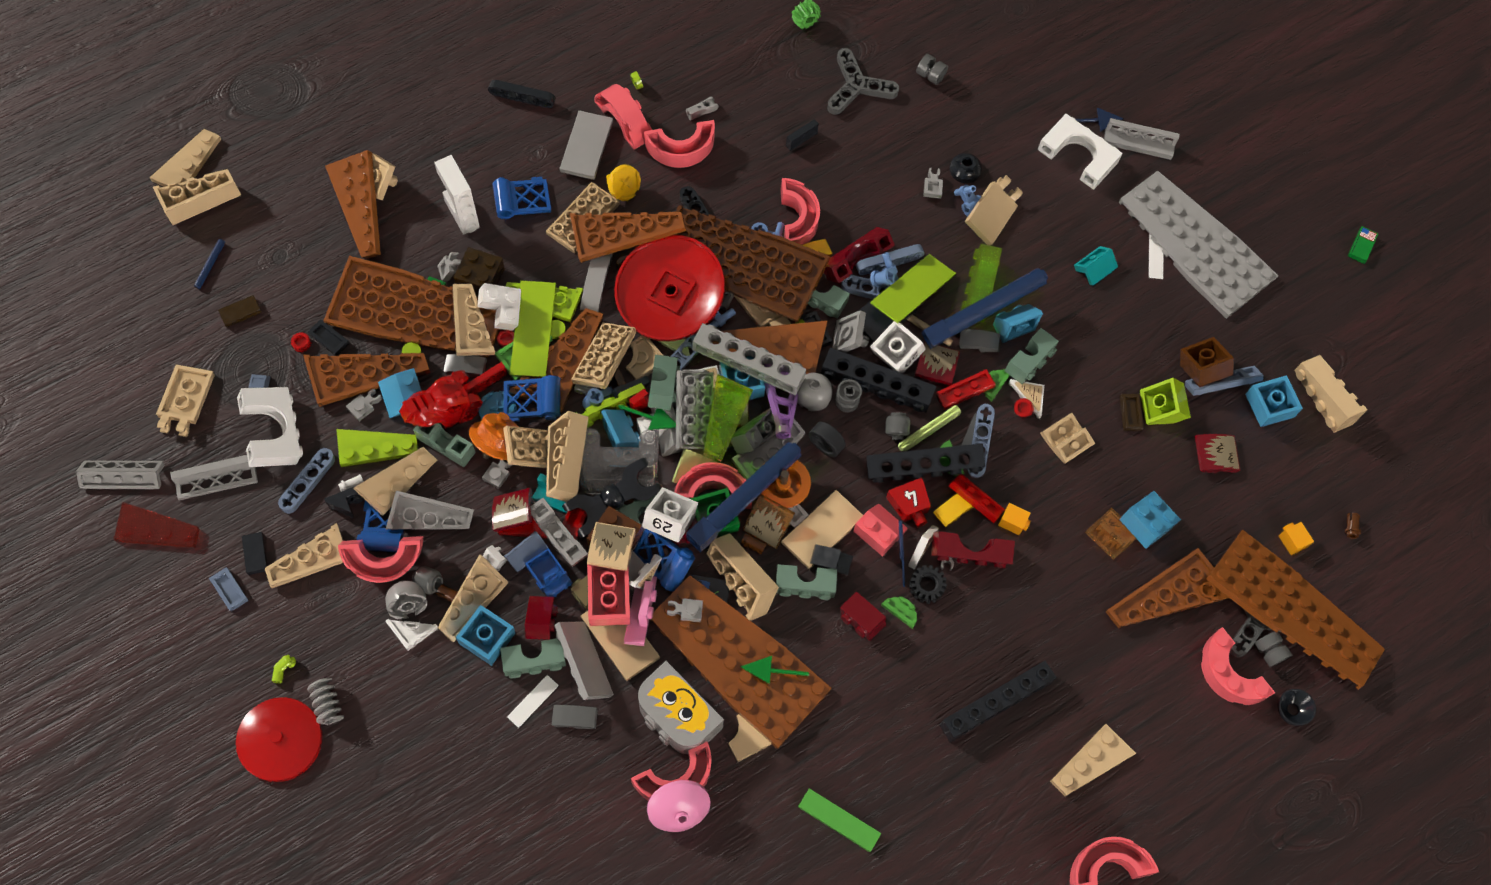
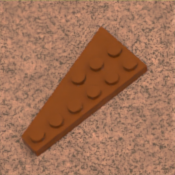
M366 150L325 165L361 258L369 259L381 255L372 152Z
M641 212V214L603 213L602 215H593L592 213L576 215V213H570L580 262L686 231L681 212H659L658 214H648V212Z
M587 308L571 323L570 328L559 336L557 342L549 347L546 376L553 375L561 379V413L574 386L571 378L593 341L604 317L602 313ZM522 376L520 380L537 379L542 377ZM531 384L526 389L531 396L537 391V384ZM518 386L512 387L509 390V394L515 396L520 388ZM525 392L519 396L520 399L526 401L530 398Z
M827 321L725 330L722 332L731 333L740 340H747L753 346L765 348L769 353L776 356L781 355L787 361L799 363L806 368V374L816 373ZM718 341L711 342L713 344H719ZM733 348L729 349V351H731V352L737 351L736 349H733Z
M401 353L400 355H303L319 407L369 392L372 389L380 388L379 381L402 371L414 368L417 376L430 373L424 353Z
M1197 548L1109 608L1106 613L1114 624L1120 628L1229 599V597L1206 580L1214 567Z

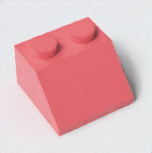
M877 504L857 521L853 532L883 557L899 540V520L880 504ZM902 524L904 534L908 530V528L904 524Z

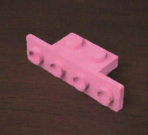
M653 576L651 581H645L643 590L639 588L634 589L630 608L631 625H627L624 644L644 646L649 619L653 618L654 608L652 603L656 602L657 590H655L656 576Z

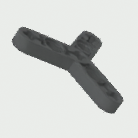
M842 48L838 51L837 62L846 83L829 99L827 107L829 113L833 115L840 114L859 94L886 99H894L898 96L899 85L896 82L863 76L852 51L848 48ZM848 68L855 69V72L849 73L846 70ZM875 84L879 88L877 90H873L869 86ZM848 92L851 96L845 98L842 96V93Z
M1246 610L1244 611L1248 618L1233 638L1235 644L1230 649V654L1237 658L1243 657L1250 650L1264 629L1272 630L1262 622H1259ZM1245 628H1250L1253 630V638H1249L1245 635ZM1241 641H1244L1245 643L1241 646V650L1238 652L1236 650L1237 645Z

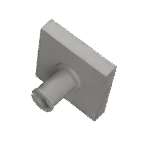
M860 310L836 321L833 349L845 353L860 346L866 347L869 341L867 340H869V337L863 335L865 312Z

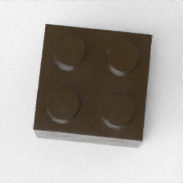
M468 247L454 275L455 284H472L477 295H479V289L484 283L498 285L505 269L503 258Z

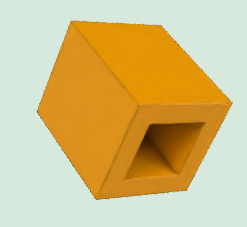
M1009 503L998 526L1020 535L1022 530L1027 531L1031 520L1028 519L1030 512Z
M1293 522L1283 527L1284 531L1279 535L1290 555L1308 548L1314 542L1302 522L1296 525Z

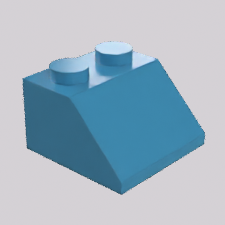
M1030 304L1018 305L1009 312L1003 311L997 314L993 326L996 332L1000 334L1002 343L1035 331L1043 313Z
M414 368L396 373L378 382L390 418L400 416L399 410L403 405L402 402L414 393L422 391Z
M602 410L603 427L617 457L620 458L639 450V442L641 440L638 432H633L631 417L629 415L626 416L624 410Z

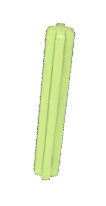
M954 405L898 444L900 451H908L961 414L960 408Z

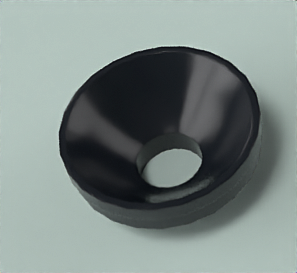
M961 153L952 159L949 170L955 180L961 183H972L981 175L982 165L976 156L969 153ZM970 160L972 165L965 166L962 161Z
M1289 689L1278 700V712L1281 718L1290 725H1306L1315 717V702L1304 690ZM1289 704L1297 707V715H1291L1288 712Z

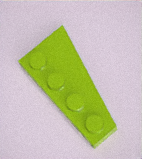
M507 282L505 287L520 289V283ZM564 286L555 288L552 317L571 323L583 294V288L568 289Z
M640 383L620 392L616 399L615 397H609L603 400L601 406L591 405L587 407L586 411L581 414L589 417L587 428L591 427L594 421L602 420V410H623L618 407L619 405L627 407L629 399L642 389H645L643 384Z
M337 429L341 467L405 458L418 450L416 435Z

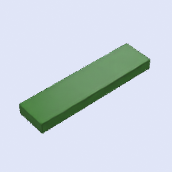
M810 788L798 806L804 812L868 852L872 851L881 835L874 828Z

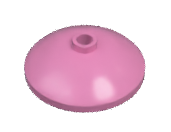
M689 780L670 782L653 793L647 805V814L650 822L660 830L667 832L685 831L696 826L706 817L710 809V797L707 790L697 782Z

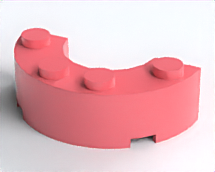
M614 84L596 94L594 102L604 114L609 111L615 117L622 129L625 140L635 150L645 144L644 131H650L652 128L646 122L641 112L640 103L631 97L630 91L618 84Z
M714 120L698 122L694 135L686 140L670 139L664 134L662 129L644 131L645 146L649 154L656 161L674 168L693 166L704 160L711 152L714 145L715 123Z
M782 178L781 203L795 209L799 214L797 221L785 225L784 238L801 245L809 243L818 229L820 217L819 201L814 192L806 188L803 183L793 179Z
M718 462L702 463L692 467L689 472L680 478L674 492L691 499L708 489L721 490L728 488L731 495L746 481V478L744 479L738 473V470L729 465ZM750 503L745 509H751L752 503Z
M423 536L403 537L399 541V548L396 554L387 558H379L370 554L364 547L363 540L342 541L338 544V551L345 566L355 573L357 577L375 583L389 582L403 576L417 561L423 546Z
M1223 627L1207 640L1202 651L1201 667L1207 683L1220 697L1232 703L1251 705L1259 703L1275 693L1262 676L1256 679H1246L1239 676L1232 669L1229 662V653L1235 642Z
M708 742L688 750L690 765L686 773L679 779L671 781L662 780L649 769L631 778L634 788L643 798L649 801L655 791L670 782L689 780L705 787L711 771V751Z
M1106 837L1090 844L1078 854L1071 868L1070 885H1098L1097 875L1100 867L1105 862H1115L1122 865L1129 872L1132 879L1150 876L1158 873L1159 870L1152 856L1132 840L1122 837Z

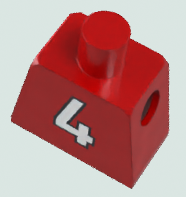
M922 477L888 491L886 498L902 521L906 522L913 519L917 527L927 523L924 514L929 512L931 506Z

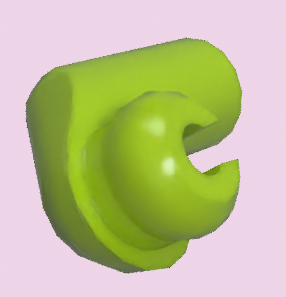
M285 655L274 665L273 683H282L284 670L287 667L292 668L295 666V657Z

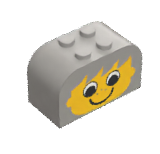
M667 661L641 684L638 700L640 712L646 720L644 723L651 731L656 730L659 733V739L666 746L670 744L676 751L688 754V750L709 742L723 729L724 719Z

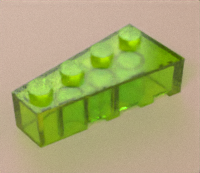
M717 374L703 456L721 463L753 389Z

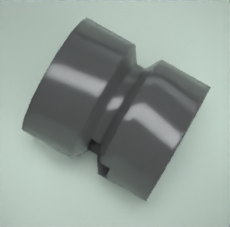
M927 53L920 61L916 73L923 78L928 77V81L938 85L946 75L948 65L942 61L936 62V58Z
M851 379L844 380L839 384L835 398V404L839 410L852 412L857 409L862 394L860 384Z
M1275 631L1255 642L1260 653H1265L1264 660L1269 668L1293 656L1287 645H1282L1283 639L1279 632L1276 633Z

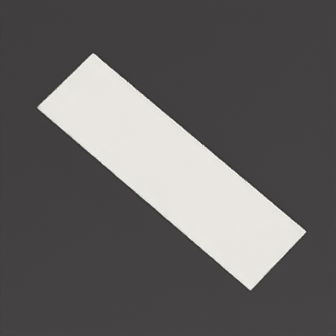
M1149 234V278L1163 279V249L1158 243H1154L1150 239L1152 236Z
M547 675L507 718L519 728L559 685Z

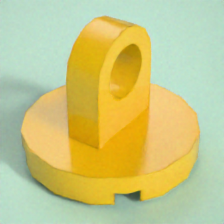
M620 165L611 174L606 176L609 192L618 200L628 201L632 199L640 188V174L630 165Z

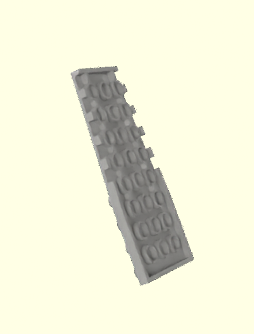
M1156 171L1124 195L1119 201L1120 205L1124 204L1129 210L1128 214L1140 222L1139 226L1141 229L1148 231L1152 236L1150 239L1162 247L1163 254L1166 257L1170 256L1174 261L1173 265L1186 280L1226 319L1278 277L1240 238L1159 171Z

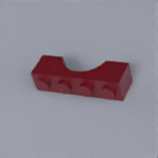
M876 227L832 256L824 271L827 280L839 284L853 274L852 269L859 261L874 255L883 254L895 246L889 230Z
M938 531L933 532L931 556H937V560L949 561V558H954L957 563L968 564V560L975 561V565L987 566V563H994V567L1006 568V565L1013 564L1015 541L989 539L987 545L982 550L974 552L967 549L961 543L958 534Z

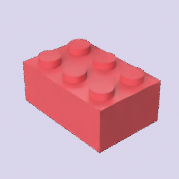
M587 564L589 625H631L629 565L627 571Z

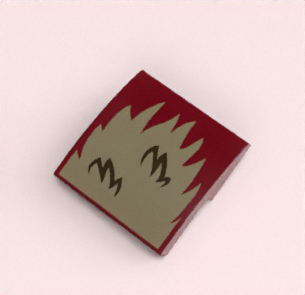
M924 341L926 350L920 355L915 376L951 386L960 351L939 345L930 350Z
M1200 434L1195 436L1201 472L1217 473L1224 471L1237 473L1241 471L1235 435Z
M531 488L494 497L492 505L493 531L499 532L532 523L530 506L533 505Z

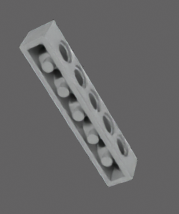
M702 323L693 340L692 350L795 396L806 375V368L801 364L787 361L783 356L769 353L765 348L753 346L749 341L735 338L731 333L719 331L713 325ZM718 341L719 344H713L711 342ZM733 348V349H736L737 351L731 352V351H729V349ZM752 356L754 359L749 360L746 357ZM763 364H770L771 367H764ZM786 371V372H788L789 374H788V375H782L780 372Z

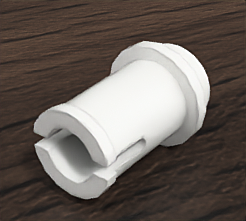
M359 474L347 481L342 480L338 486L342 492L364 481Z

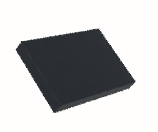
M869 302L860 310L866 313L863 333L874 343L894 320ZM914 309L899 323H904L917 312V309Z

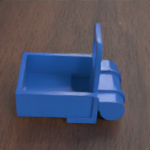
M549 548L525 563L526 568L536 580V584L547 597H556L558 593L568 589L573 584L567 572L564 571Z

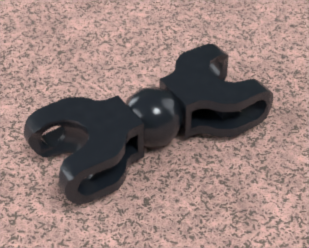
M646 457L626 466L622 480L616 485L605 487L601 494L594 497L579 494L562 505L566 512L581 508L587 513V522L578 529L580 537L591 533L595 523L599 521L608 506L616 510L631 498L646 501L658 494L663 487L662 484L657 483L645 487L639 483V472L648 465Z

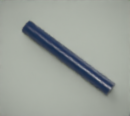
M218 239L194 287L201 289L225 244L224 240Z

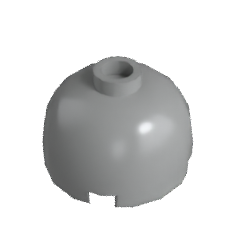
M819 373L806 374L797 392L798 404L809 411H820L826 408L833 394L829 379Z
M399 581L388 590L385 597L386 609L389 615L395 619L409 618L407 614L415 612L416 616L424 611L427 606L425 592L419 584L413 581Z

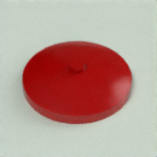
M273 698L258 704L244 717L237 732L236 751L240 762L248 772L265 781L283 782L296 778L314 763L321 749L322 728L316 722L317 716L306 704L292 698Z

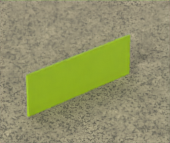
M928 254L870 303L896 323H899L955 276L956 273Z
M520 282L519 323L514 333L510 375L546 376L556 283Z

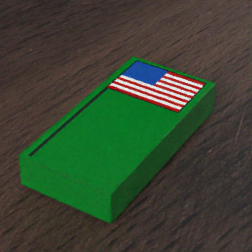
M1361 226L1348 257L1364 264L1369 257L1378 233Z

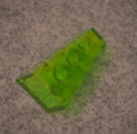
M980 244L978 249L975 248L973 254L974 266H971L969 271V277H971L970 284L967 283L964 293L967 294L966 301L963 300L961 310L992 293L1002 248Z

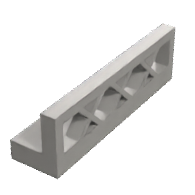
M1110 118L1105 130L1104 140L1113 147L1171 160L1180 134Z
M247 455L170 472L171 480L176 485L177 499L179 501L258 483L256 467H249ZM251 470L252 478L242 479L240 475L243 471ZM224 475H231L233 477L227 484L220 482ZM210 479L214 481L209 488L204 489L200 486L204 480ZM191 484L194 486L190 492L182 494L181 485Z
M83 461L76 470L79 489H159L161 487L159 473L164 467V462Z

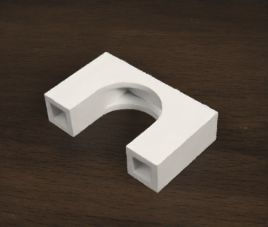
M1067 114L1044 136L1038 147V150L1051 160L1068 144H1080L1086 147L1091 152L1093 161L1084 169L1080 180L1093 190L1118 164L1123 154L1116 147L1107 143L1102 137L1097 136L1089 128L1084 127L1075 118Z
M450 155L434 163L437 173L446 188V191L442 192L445 203L464 235L474 232L480 226L471 189L454 158Z
M288 387L241 388L237 397L240 415H269L279 422L283 432L282 436L277 439L249 442L246 449L249 467L296 465L303 455L302 446H299L298 443L299 429L295 426L296 413L292 410L293 397L292 394H289Z

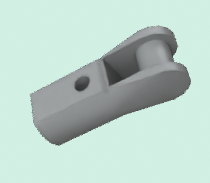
M709 97L687 108L686 114L691 121L704 114L716 111L719 105L714 102L713 97Z

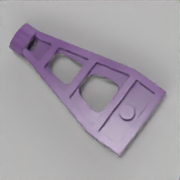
M765 364L764 367H771V365ZM786 371L780 372L782 375H788V374H789V373L786 372ZM764 382L776 425V437L787 439L791 437L798 395L796 394L795 396L789 393L788 399L779 397L775 386ZM778 404L788 406V415L780 413Z

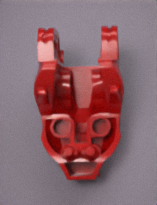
M464 370L452 372L451 375L440 377L427 390L411 395L402 402L403 405L399 412L404 421L413 426L431 427L434 424L441 423L444 429L453 427L456 423L460 424L472 420L477 415L483 401L478 394H467L463 386L467 383L469 377Z

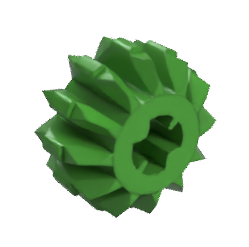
M813 0L800 2L798 6H795V10L792 11L793 22L801 29L813 26L815 22H818L817 19L821 17L820 7Z

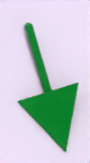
M623 405L618 406L620 409L651 419L648 430L676 428V422L662 409H656L654 416Z
M772 656L741 666L742 669L770 684L771 672L809 676V672L771 668Z

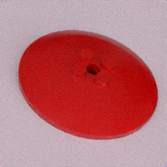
M671 235L641 244L626 257L616 276L614 288L615 301L624 321L629 327H635V331L638 334L657 341L681 340L696 334L702 323L708 325L717 314L725 293L724 273L717 257L703 243L691 237ZM675 287L676 291L674 294H667L668 288Z

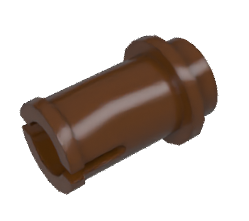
M1350 513L1347 514V529H1345L1344 533L1350 539H1356L1361 534V530H1359V514L1352 513V517Z
M751 533L749 535L745 534L741 541V544L744 545L743 548L748 547L762 555L767 544L752 537Z
M441 584L437 590V596L451 603L458 591L444 584Z

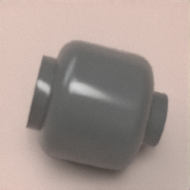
M894 412L886 418V434L892 436V440L902 441L904 437L910 435L911 420L906 416V413Z
M427 566L420 567L412 575V581L419 584L425 594L428 595L438 592V588L443 584L440 571Z

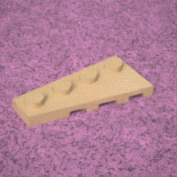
M203 129L149 178L152 182L164 187L169 186L168 183L176 181L178 184L186 182L188 178H195L221 141L220 136Z
M453 284L456 356L495 355V350L490 341V335L486 329L483 315L478 307V300L472 284Z
M422 447L353 489L383 516L392 507L396 491L406 493L437 459Z
M338 524L332 525L331 529L324 533L321 532L315 536V539L307 544H302L293 553L286 554L267 566L265 571L270 587L275 588L343 563L338 551V544L343 541Z
M482 555L478 556L438 626V629L452 642H455L456 636L478 607L482 605L486 608L509 583Z
M1105 724L1050 782L1064 796H1067L1134 756L1136 752Z

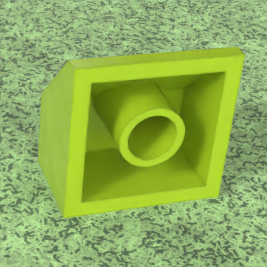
M1170 378L1140 390L1147 425L1174 424L1191 418L1183 382Z

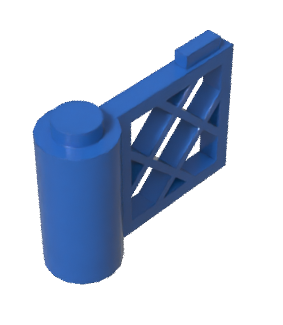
M500 177L492 184L497 217L501 219H509L514 215L551 212L547 181L542 179V177H531V180L509 181L506 178ZM543 185L544 190L540 194L533 189L535 186ZM515 187H523L526 191L521 195L515 191ZM529 192L536 196L532 202L525 198ZM541 199L546 203V207H538L535 203ZM521 200L529 205L527 208L518 209V204Z
M548 375L537 379L504 381L503 413H506L509 419L514 422H520V418L542 416L546 420H556L560 416V377ZM531 384H537V391L531 396L526 389ZM509 386H518L520 388L514 397L509 394ZM525 392L530 398L521 405L516 400ZM532 401L537 403L536 412H528L525 408ZM514 402L520 406L516 413H509V407Z
M365 500L363 508L366 511L363 531L357 535V540H363L367 551L397 552L399 541L404 537V530H386L384 527L387 526L388 519L384 521L380 517L381 514L378 511L376 512ZM375 518H378L382 523L378 527H369L370 522Z
M645 529L633 552L644 564H650L653 558L651 547L657 546L659 556L662 557V570H656L654 576L660 580L663 588L674 592L681 585L695 560L693 552L688 548H679L668 538ZM650 533L655 536L656 544H650L648 538ZM662 545H667L672 549L669 556L664 555ZM646 548L648 559H644L639 555L641 549Z

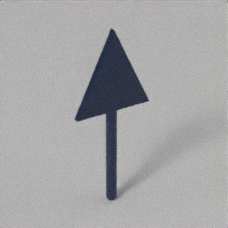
M1097 108L1098 118L1076 119V121L1099 122L1101 132L1106 129L1110 118L1116 120H1123L1124 118Z
M900 520L898 522L900 559H902L903 587H905L903 525Z

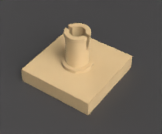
M372 153L376 199L383 200L388 185L394 187L397 184V176L393 175L395 166L377 154Z

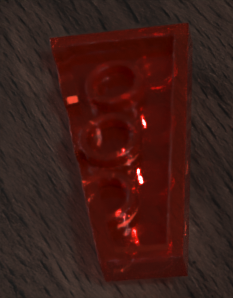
M122 502L114 540L126 543L196 548L200 529L195 525Z

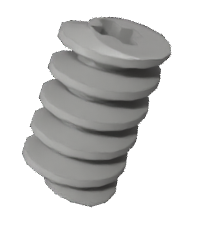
M332 678L319 679L307 688L308 692L311 693L309 697L313 701L312 707L315 708V716H318L316 718L318 724L328 725L344 718L343 715H337L342 709L334 707L339 704V700H332V698L337 696L336 692H330V690L335 688V685H328L333 680Z

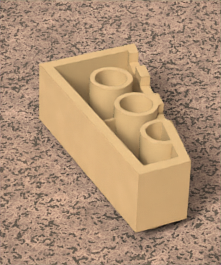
M228 169L205 174L203 178L199 179L192 177L188 178L186 182L177 184L175 181L168 183L169 186L160 188L158 185L153 187L172 225L241 195Z
M1321 355L1300 363L1294 370L1297 378L1303 383L1307 394L1311 396L1317 410L1321 412L1327 426L1331 428L1333 433L1353 425L1367 411L1364 405L1360 406L1356 402L1357 397L1353 393L1349 394L1345 389L1346 384L1341 379L1334 377V370Z
M567 411L548 426L547 497L567 502L577 495L588 416Z
M730 533L716 538L711 542L707 555L718 573L725 576L726 585L729 590H734L738 597L736 601L739 606H744L746 609L747 619L752 621L767 614L779 587Z

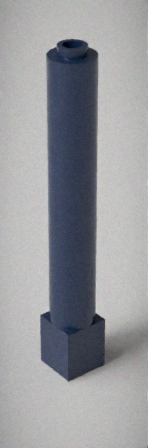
M1036 268L952 316L924 329L921 335L931 350L959 332L1046 285L1048 276L1043 269Z
M787 442L706 518L703 517L686 532V539L701 553L717 538L718 533L781 476L782 471L787 470L801 457L800 447L796 443Z

